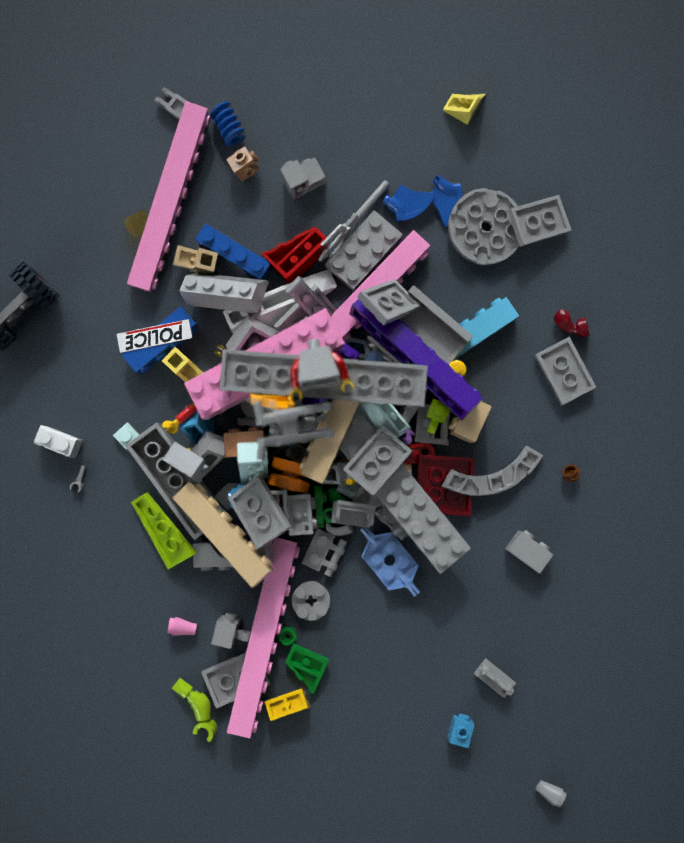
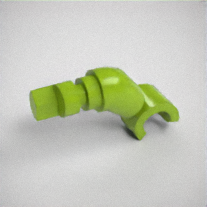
M179 678L172 689L183 699H188L187 702L191 705L190 708L193 709L195 719L199 721L193 729V734H197L201 728H205L209 733L207 740L210 742L216 735L218 728L216 722L211 719L210 700L203 692L199 693L197 690L194 692L190 684Z

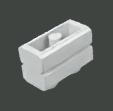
M41 425L34 444L44 446L67 457L76 458L83 440Z

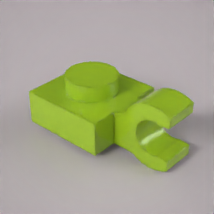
M436 399L432 400L426 418L431 419L426 431L430 434H435L438 423L445 424L450 409L443 402Z

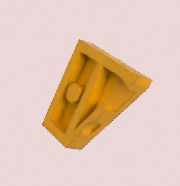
M249 392L251 405L261 402L262 407L284 410L294 408V402L290 396Z

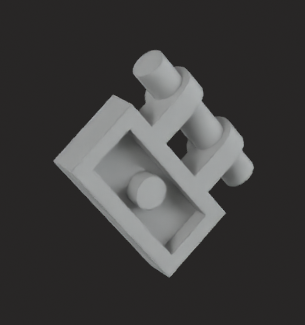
M318 528L301 564L316 571H319L321 566L324 565L327 567L324 574L332 577L333 572L338 568L337 563L341 555H344L346 551L344 548L347 541L340 539L338 545L332 543L335 536ZM329 549L335 551L330 561L325 559Z

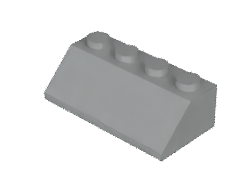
M195 273L185 276L179 292L186 305L257 314L269 282L268 280Z

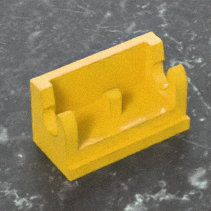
M301 688L265 701L270 721L309 708L310 705L306 700L305 691Z

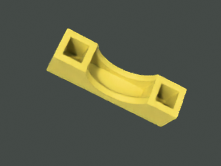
M176 347L162 360L164 364L185 382L203 373Z

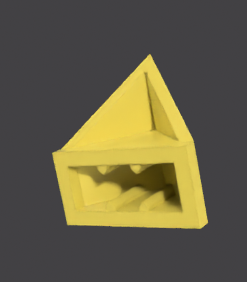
M452 94L443 110L468 125L486 94Z

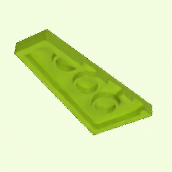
M148 492L131 502L167 569L197 553Z

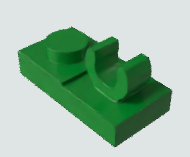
M314 486L317 527L325 528L324 521L332 524L331 519L326 517L328 513H332V508H326L323 511L324 503H327L326 491L322 490V486Z

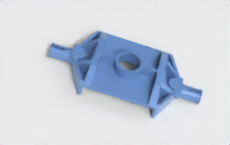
M364 527L365 530L362 528L360 531L368 541L362 553V558L387 589L393 590L405 587L411 592L413 597L416 596V593L419 594L420 591L413 584V578L419 565L394 534L387 532L375 535L369 528ZM387 555L395 557L393 565L389 566L384 563V558Z

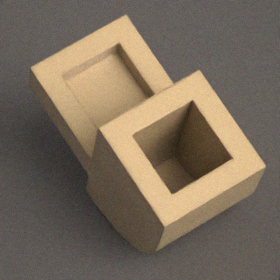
M178 245L173 265L190 269V271L196 273L212 274L215 269L218 253L202 248L194 250Z

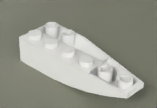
M329 270L302 278L310 288L314 284L319 287L325 296L337 287ZM292 283L265 293L257 314L231 310L223 311L232 333H235L247 315L277 330L274 324L296 303L285 291Z

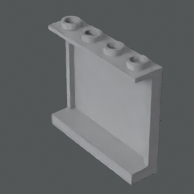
M413 285L408 293L421 306L416 312L406 315L399 320L406 323L414 334L420 336L429 348H432L443 361L449 364L468 344L473 335ZM372 335L367 337L368 346L374 352H381L384 355L382 358L386 362L400 363Z

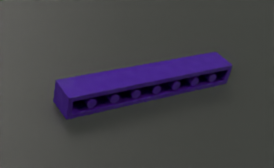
M359 299L352 304L349 314L400 363L427 366L426 387L461 420L478 406L483 399L480 393L472 388L461 375H458L446 361H443L432 348H429L420 336L414 334L406 323L397 319L383 325Z

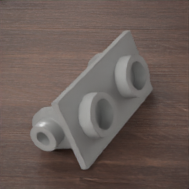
M486 658L474 672L477 677L503 698L513 694V687L516 682Z

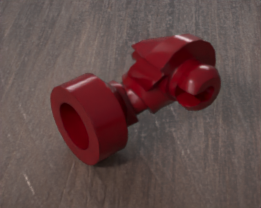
M560 309L554 315V322L560 329L581 337L590 336L585 317L577 319L576 323L573 324L569 311Z

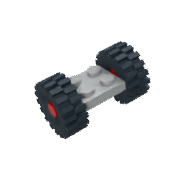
M24 261L9 274L11 279L23 291L0 313L1 351H4L17 338L16 333L7 324H12L19 317L17 313L20 310L29 308L33 303L32 299L41 307L47 309L60 296L37 271Z

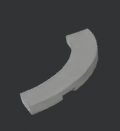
M525 446L520 455L506 468L484 476L465 475L450 469L442 487L465 495L485 496L500 493L520 483L522 479L536 468L543 455Z

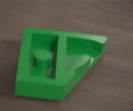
M293 643L285 663L296 673L299 680L307 685L310 693L314 694L329 658Z

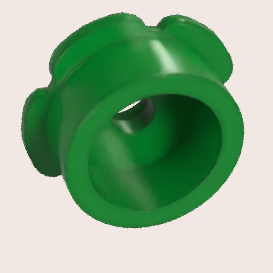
M287 626L281 628L278 640L285 646L295 643L297 639L295 629L292 627L288 628Z

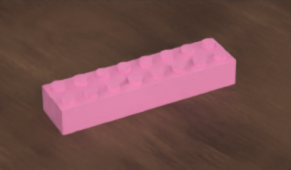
M325 308L246 351L300 355V351L308 349L307 341L310 339H319L320 347L328 346L331 352H337L346 347ZM222 363L184 383L201 418L209 420L249 398V392L220 390Z

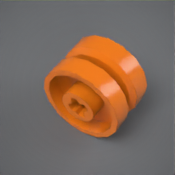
M273 457L271 467L282 471V474L270 473L267 484L278 486L279 489L291 492L308 493L310 483L299 479L300 476H304L301 474L302 469H299L300 463Z

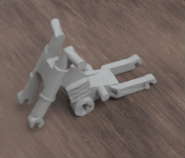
M294 397V408L284 410L262 407L261 402L253 403L256 418L248 416L245 418L237 417V425L260 428L270 426L272 436L257 438V459L264 460L266 446H281L317 438H333V429L329 427L297 432L304 428L301 415L332 410V402L324 400L318 404L302 406V399Z

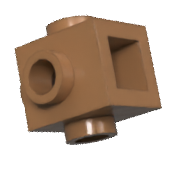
M245 146L226 159L233 172L242 182L260 170L257 161H259L257 155L253 150L249 152Z

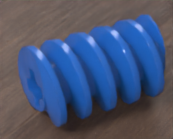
M225 101L216 105L212 109L210 116L214 120L215 125L218 126L217 129L221 133L222 139H225V144L227 146H234L242 142L246 135H241L245 130L243 127L238 128L241 122L235 121L238 116L233 114V108H229L231 105L230 101Z

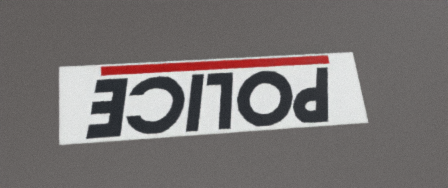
M189 319L117 334L120 353L192 338Z

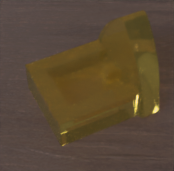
M143 209L123 219L124 225L135 239L139 238V235L143 233L148 214Z

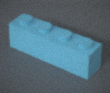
M500 297L490 303L492 307L486 311L482 308L474 314L476 316L474 319L469 321L467 318L460 323L473 337L455 358H458L519 317L507 297L502 300Z

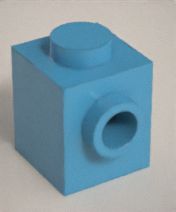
M465 714L453 715L447 736L449 743L469 748L474 729V723L469 716Z

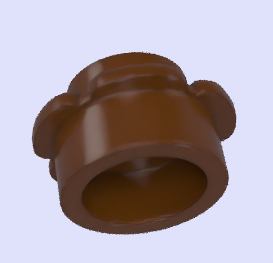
M570 464L563 468L562 476L566 482H575L580 478L581 470L576 465Z

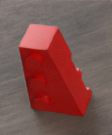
M315 226L295 236L294 239L284 244L282 242L277 245L278 247L270 251H264L261 254L266 261L271 263L272 268L289 284L298 276L301 277L315 264L324 249L329 247L330 243L321 245L327 237Z

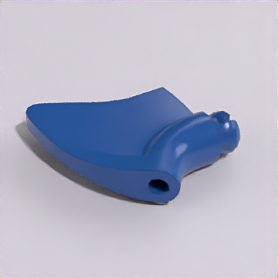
M437 175L432 180L436 187L432 190L435 197L431 203L437 209L443 225L448 227L450 213L463 196L460 183L451 184L445 178L442 179L440 175Z
M401 184L393 197L385 196L383 204L395 213L396 222H403L414 219L423 213L431 204L435 195L432 192L413 191Z

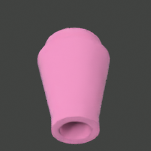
M175 616V618H170L167 633L172 634V636L195 635L197 624Z

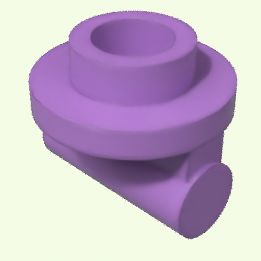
M410 428L401 435L400 440L405 445H409L412 443L411 437H415L416 433L412 432Z

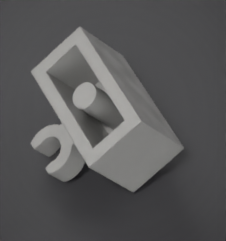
M226 613L221 615L216 622L211 644L231 649L236 639L248 642L251 632L240 630L241 619L237 618L235 614Z

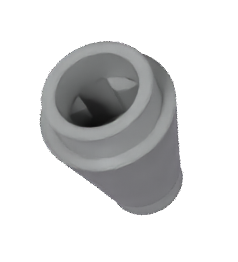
M542 780L538 782L535 789L552 806L559 808L562 806L567 795L562 788Z

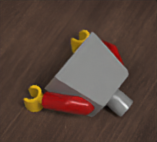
M319 339L308 340V349L300 351L299 358L295 359L290 369V382L293 388L290 393L291 400H294V392L300 394L301 400L303 397L302 390L340 384V380H342L340 385L342 391L345 392L344 385L346 383H350V387L353 390L354 385L348 380L349 373L345 361L336 352H331L328 346L320 347Z

